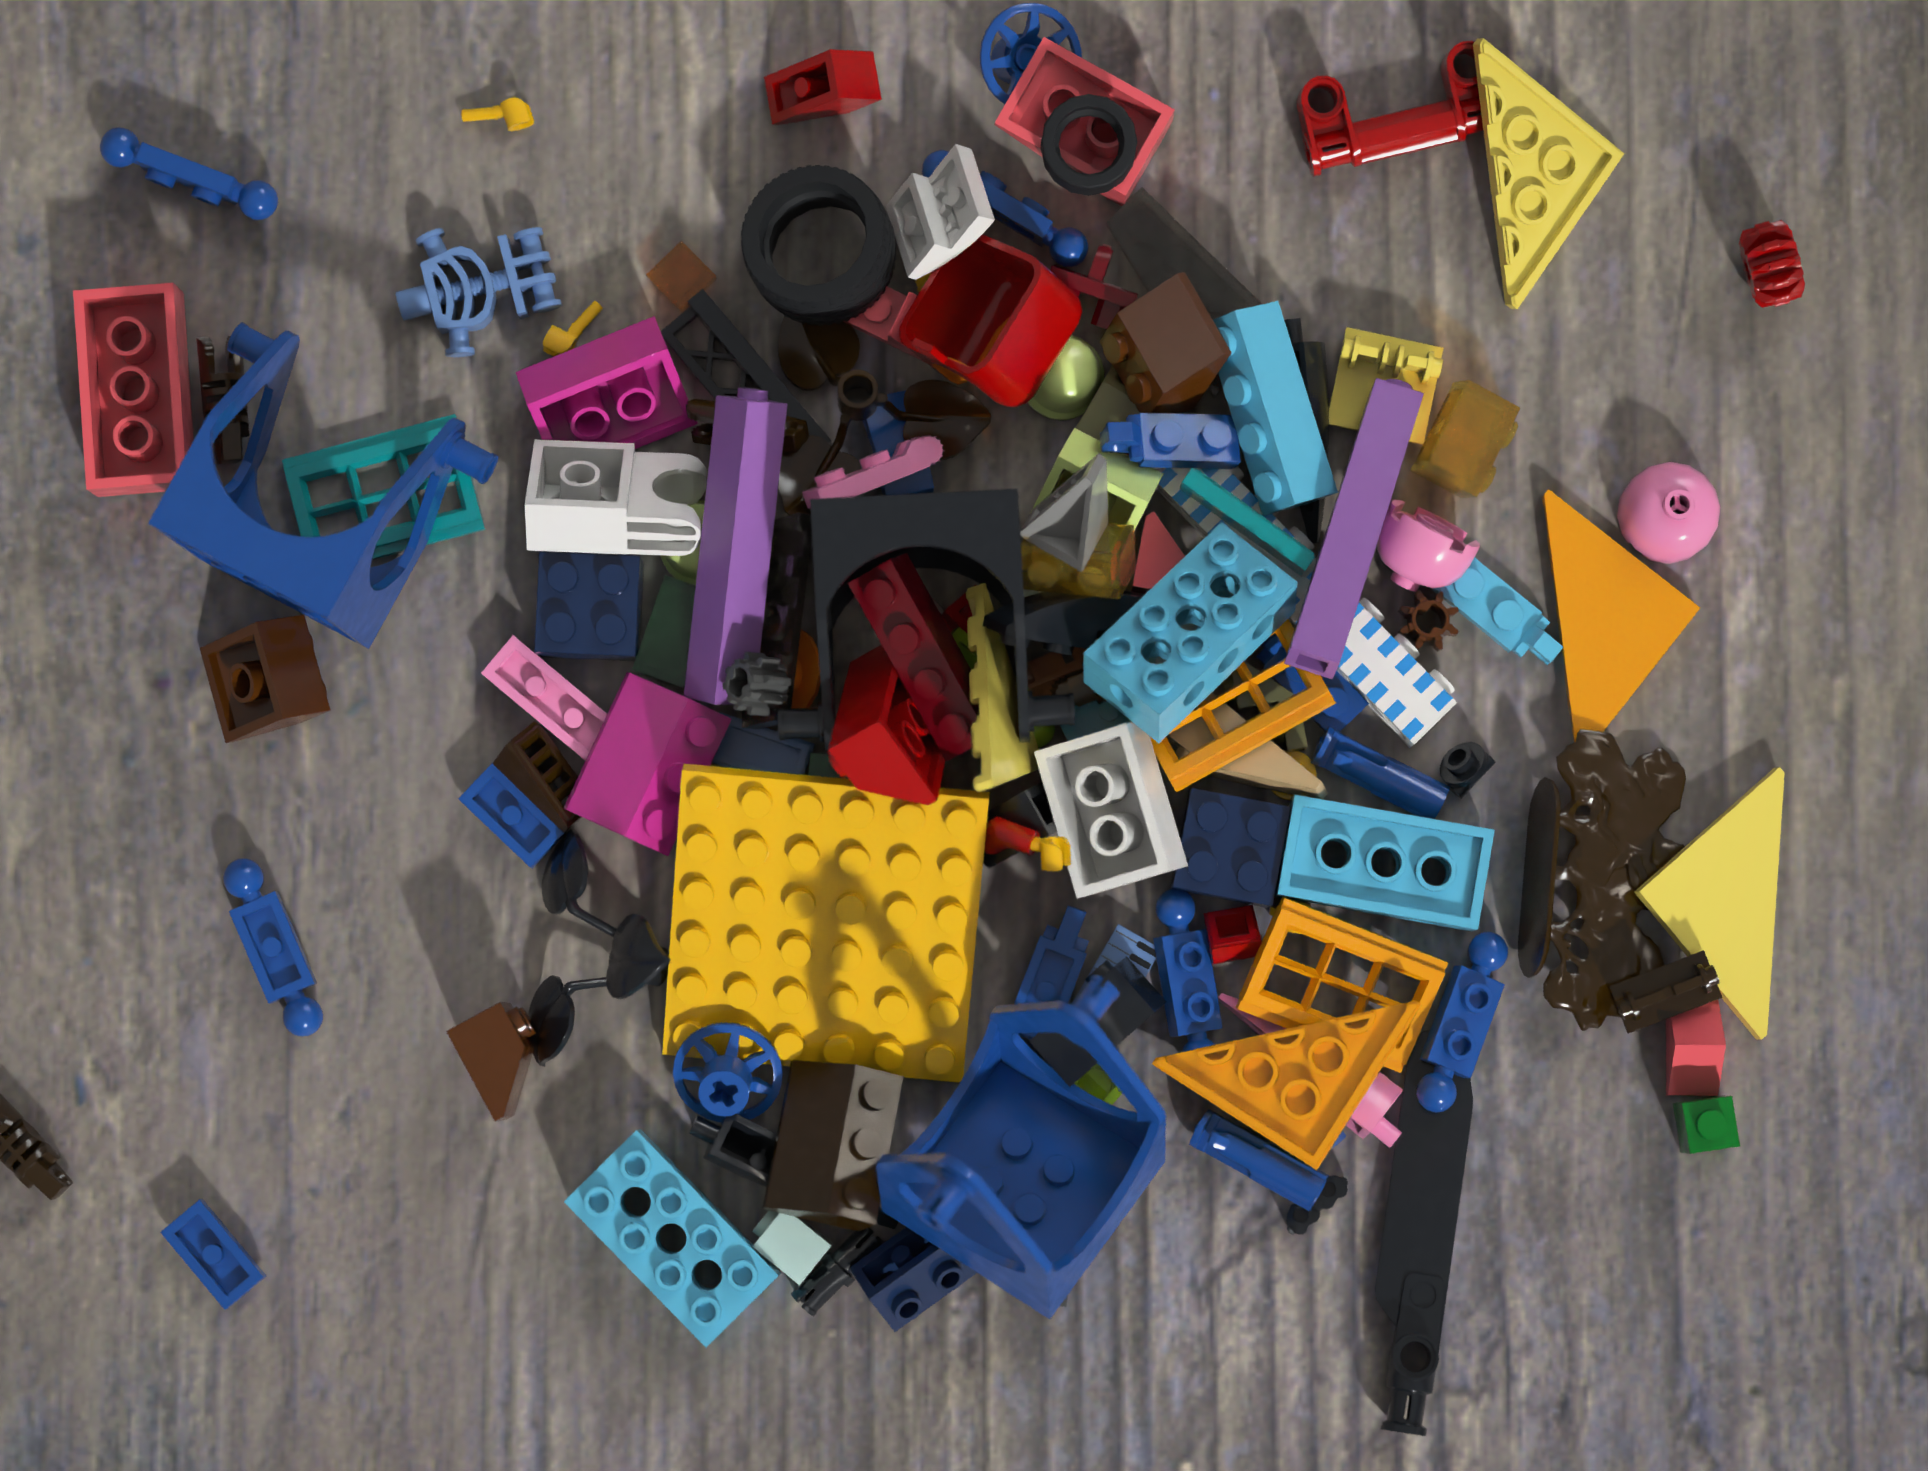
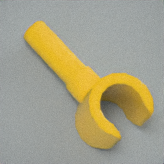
M516 97L508 98L502 101L500 105L493 107L462 109L461 111L463 122L496 120L504 117L508 131L525 129L534 124L530 106Z
M593 301L576 321L571 324L568 331L552 325L543 340V351L554 357L574 349L578 337L583 333L582 331L603 310V307L597 301Z

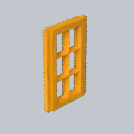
M1289 619L1273 633H1276L1286 653L1294 633V628ZM1285 659L1252 676L1246 663L1243 662L1236 668L1243 681L1242 683L1208 702L1204 699L1197 708L1170 732L1172 733L1202 716L1214 740L1178 759L1167 737L1160 743L1151 738L1155 755L1176 793L1336 704L1322 677L1296 668L1306 688L1270 708L1258 684L1290 666L1284 664ZM1248 690L1260 714L1224 734L1211 710Z
M1283 896L1280 904L1276 907L1238 996L1239 1000L1236 1008L1287 1029L1334 1019L1336 1017L1310 1008L1321 982L1359 997L1352 1014L1364 1012L1368 1001L1383 1007L1402 1004L1373 992L1383 966L1420 980L1412 1001L1415 1000L1422 1004V1006L1384 1064V1067L1401 1073L1404 1065L1407 1064L1445 976L1448 962ZM1289 929L1326 943L1315 969L1279 955ZM1336 948L1374 962L1363 988L1325 973ZM1274 964L1311 978L1301 1003L1264 989Z

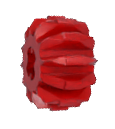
M1782 220L1771 223L1766 221L1755 224L1753 228L1743 230L1739 241L1740 255L1748 286L1751 289L1755 302L1762 308L1772 305L1778 307L1789 304L1791 300L1801 298L1805 288L1804 272L1797 245L1789 226Z

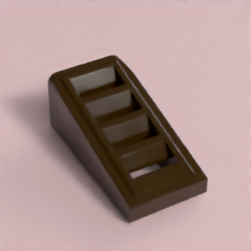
M536 721L532 722L506 744L492 764L565 833L582 818L563 809L564 806L561 803L563 799L569 797L578 776L544 729ZM552 782L559 788L555 792L549 787Z

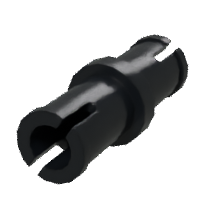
M870 1227L858 1232L854 1231L833 1253L827 1251L820 1259L822 1264L791 1293L797 1303L800 1301L804 1303L801 1307L814 1317L817 1311L843 1285L849 1287L856 1280L849 1268L884 1243L879 1236L875 1237L872 1235L874 1231Z

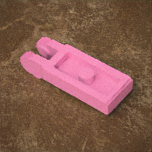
M931 435L911 438V440L898 443L892 457H890L886 449L860 459L862 468L845 475L843 467L818 475L814 477L817 486L802 492L808 509L811 508L810 499L856 497L928 468L930 464L935 465L943 457V444L940 443V440L936 439V436L931 437Z

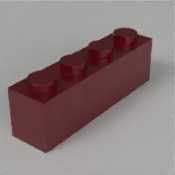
M908 554L899 555L848 584L947 762L972 748L971 726L972 723L976 722V717L979 715V704L973 705L970 702L969 672L971 668Z

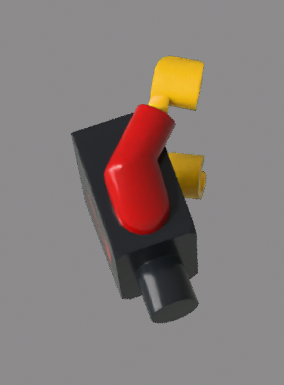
M1043 782L988 811L983 863L988 869L1020 852L1030 856L1035 851L1040 852L1041 869L1044 871L1057 872L1063 869V865H1071V849L1068 839L1063 836H1050L1056 833L1057 829Z

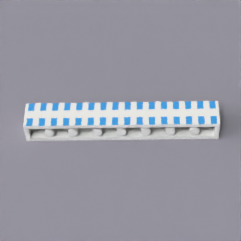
M1238 466L1233 469L1197 468L1262 515L1256 494L1253 495L1240 482L1244 474ZM1154 468L1164 473L1156 490L1203 538L1222 522L1298 582L1295 612L1288 618L1295 630L1317 559L1313 560L1301 577L1180 490L1181 482L1191 468ZM1279 512L1264 516L1309 550L1314 548L1312 542L1297 527L1293 526L1288 530L1275 517ZM1363 597L1358 603L1337 671L1369 703L1368 706L1410 748L1457 704L1450 696L1455 689L1437 670L1433 669L1428 673L1415 660L1420 653L1413 644L1400 633L1393 637L1380 624L1385 619L1382 613L1368 599Z

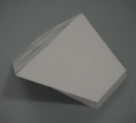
M1098 453L1033 508L1020 530V535L1026 541L1081 572L1109 523L1106 459Z

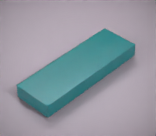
M1191 468L1181 482L1180 490L1301 577L1315 559L1314 552L1197 468Z

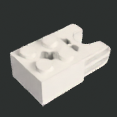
M534 439L525 498L527 550L684 556L690 554L700 544L702 526L695 510L687 504L697 503L703 496L707 485V469L699 458L689 454L635 452V443Z

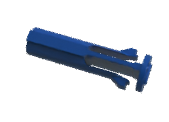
M1330 726L1317 741L1315 752L1311 759L1312 764L1325 768L1369 790L1372 794L1420 817L1435 819L1450 791V786L1390 756H1385L1343 735Z
M1210 1109L1206 1111L1201 1120L1196 1124L1189 1144L1308 1211L1312 1209L1319 1198L1329 1176L1320 1170H1315L1297 1157L1255 1136Z

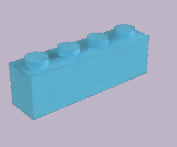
M1279 301L1234 310L1214 319L1215 325L1232 352L1218 374L1262 515L1265 516L1307 505L1338 493Z

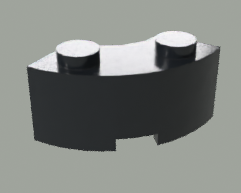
M1127 956L1114 967L1106 960L1085 979L1089 983L1092 975L1103 977V981L1100 984L1102 988L1108 980L1119 991L1120 995L1117 1000L1113 1001L1097 1023L1115 1047L1166 1003L1165 999ZM1042 1032L1030 1040L1032 1045L1069 1087L1098 1063L1086 1049L1073 1043L1060 1033Z

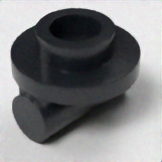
M1465 742L1447 752L1440 764V775L1446 784L1450 786V790L1462 799L1496 762L1479 744Z

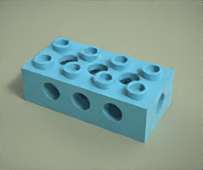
M1221 522L1083 653V682L1157 743H1160L1295 612L1298 582Z
M1293 795L1289 804L1291 810L1274 897L1282 898L1284 896L1297 901L1471 932L1478 930L1494 829L1301 795ZM1335 841L1344 847L1346 861L1341 868H1331L1322 860L1321 849L1325 842ZM1376 850H1386L1393 855L1396 861V868L1390 877H1382L1374 872L1371 866V858ZM1426 859H1436L1444 866L1445 878L1441 885L1432 886L1423 879L1421 867Z
M641 1129L636 1130L564 1201L705 1347L781 1274L768 1259L752 1247L754 1244ZM632 1187H640L647 1191L650 1196L651 1205L645 1215H635L626 1207L625 1197ZM666 1224H677L685 1231L686 1244L681 1251H670L661 1243L660 1233ZM711 1260L719 1265L722 1271V1279L718 1286L710 1288L698 1282L695 1270L700 1261Z

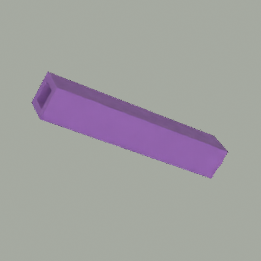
M1376 378L1372 386L1284 661L1286 665L1329 679H1333L1340 664L1424 395L1422 392L1413 390L1410 384L1402 380H1382Z
M739 387L737 397L716 395L684 688L685 697L715 705H734L729 703L726 690H723L722 682H725L727 675L725 670L727 666L735 664L734 660L744 659L745 652L760 653L787 404L767 400L768 391Z

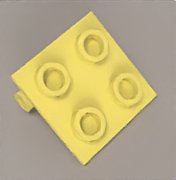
M1346 327L1329 406V425L1358 431L1375 379H1398L1410 384L1413 390L1424 393L1409 442L1423 445L1437 378L1440 377L1444 348Z

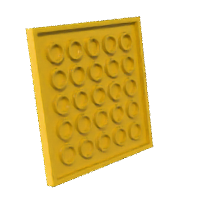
M683 764L669 948L671 962L668 964L662 1055L676 1056L682 1043L693 1032L702 1027L716 1023H737L750 1027L767 1038L777 1050L782 1066L790 1067V1063L793 1060L857 1064L901 1075L905 1078L960 1083L964 1075L990 792L940 788L938 800L931 805H924L857 790L850 779ZM717 1033L703 1039L720 1056L725 1054L731 1033ZM739 1035L738 1057L744 1060L753 1053L763 1051L755 1041ZM695 1045L685 1056L703 1058ZM767 1060L765 1063H763L772 1065L770 1060Z

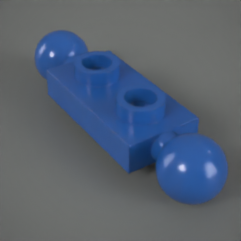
M117 127L110 129L101 139L100 152L108 164L115 167H126L132 163L137 164L147 171L145 179L162 187L173 189L175 182L192 188L191 196L195 199L219 207L221 200L233 205L238 203L243 214L253 220L266 219L277 209V192L273 186L265 181L255 180L246 185L242 184L233 176L144 142L140 145L137 136L126 128Z
M938 150L929 154L923 162L922 175L929 178L949 151ZM985 171L980 173L996 220L1037 245L1043 247L1045 244L1048 246L1052 259L1060 266L1074 267L1084 261L1088 254L1089 245L1087 238L1081 231L1071 227L1060 230L1055 228L1053 221L1047 218L1049 211L1044 206L1028 197H1024L1020 202L1004 192L1007 186L997 177Z
M237 859L231 862L225 869L223 882L226 890L231 895L241 898L244 905L230 910V916L267 1002L272 1004L284 998L287 1005L283 1010V1023L287 1030L296 1036L312 1035L322 1024L323 1011L317 1001L305 996L303 990L317 984L315 976L279 893L273 891L262 896L260 889L264 882V875L260 866L250 859Z
M1169 889L1163 892L1157 899L1155 911L1159 921L1169 928L1170 935L1155 937L1153 941L1162 995L1166 1001L1164 1006L1169 1036L1187 1035L1188 1042L1181 1051L1186 1052L1216 1045L1207 1038L1206 1031L1221 1029L1223 1025L1206 929L1189 931L1188 924L1195 915V902L1188 892L1179 889Z
M1482 932L1476 935L1468 946V957L1472 963L1471 969L1462 965H1456L1453 967L1420 1056V1060L1435 1066L1432 1073H1428L1421 1078L1416 1089L1419 1103L1428 1111L1443 1112L1453 1105L1457 1096L1456 1085L1452 1080L1454 1074L1462 1078H1471L1505 986V984L1489 978L1491 972L1501 968L1508 957V947L1505 940L1494 932Z

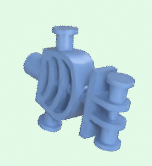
M541 227L528 228L513 234L514 241L520 242L523 256L516 258L513 256L508 236L506 234L497 236L505 268L493 273L489 271L486 264L472 249L459 246L447 250L442 240V237L445 235L443 228L428 231L415 240L418 246H424L429 259L420 263L425 284L396 292L403 321L433 313L435 325L439 332L442 334L449 333L450 348L445 349L446 357H467L475 354V348L469 346L468 331L484 329L493 320L497 303V290L501 291L502 289L511 288L516 311L520 319L529 317L523 294L526 291L533 290L536 302L532 306L533 313L548 312L562 306L561 300L555 299L552 284L556 282L555 273H544L542 264L549 262L551 258L548 251L542 250L539 238L543 235ZM458 261L473 262L482 275L469 278ZM449 265L460 277V281L450 282L441 268ZM527 268L532 269L533 276L519 279L518 271ZM437 277H439L442 283L440 287L437 286ZM485 294L486 300L483 310L474 317L475 297ZM464 299L461 318L456 320L457 302ZM444 304H446V314L443 309Z

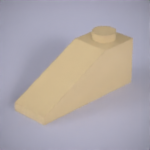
M1211 693L1205 700L1208 702L1217 696ZM1225 703L1211 710L1224 734L1246 722L1243 717ZM1202 716L1169 734V737L1178 748L1175 751L1178 759L1214 740ZM1271 740L1210 774L1214 778L1292 795L1324 799L1328 794L1322 781Z

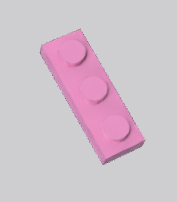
M513 635L481 674L586 761L607 713Z

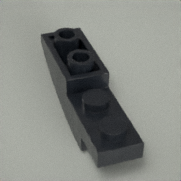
M1076 586L1053 589L1024 597L1026 648L1029 647L1030 640L1044 642L1043 649L1060 654L1073 655L1074 647L1088 649L1095 643L1096 638H1100L1144 595L1127 588ZM1013 602L985 615L982 625L999 633V642L1015 646Z

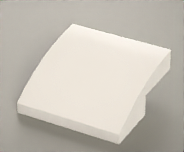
M957 144L953 146L929 178L911 173L886 205L907 277L915 280L933 272L958 256L973 244L995 221L972 149Z

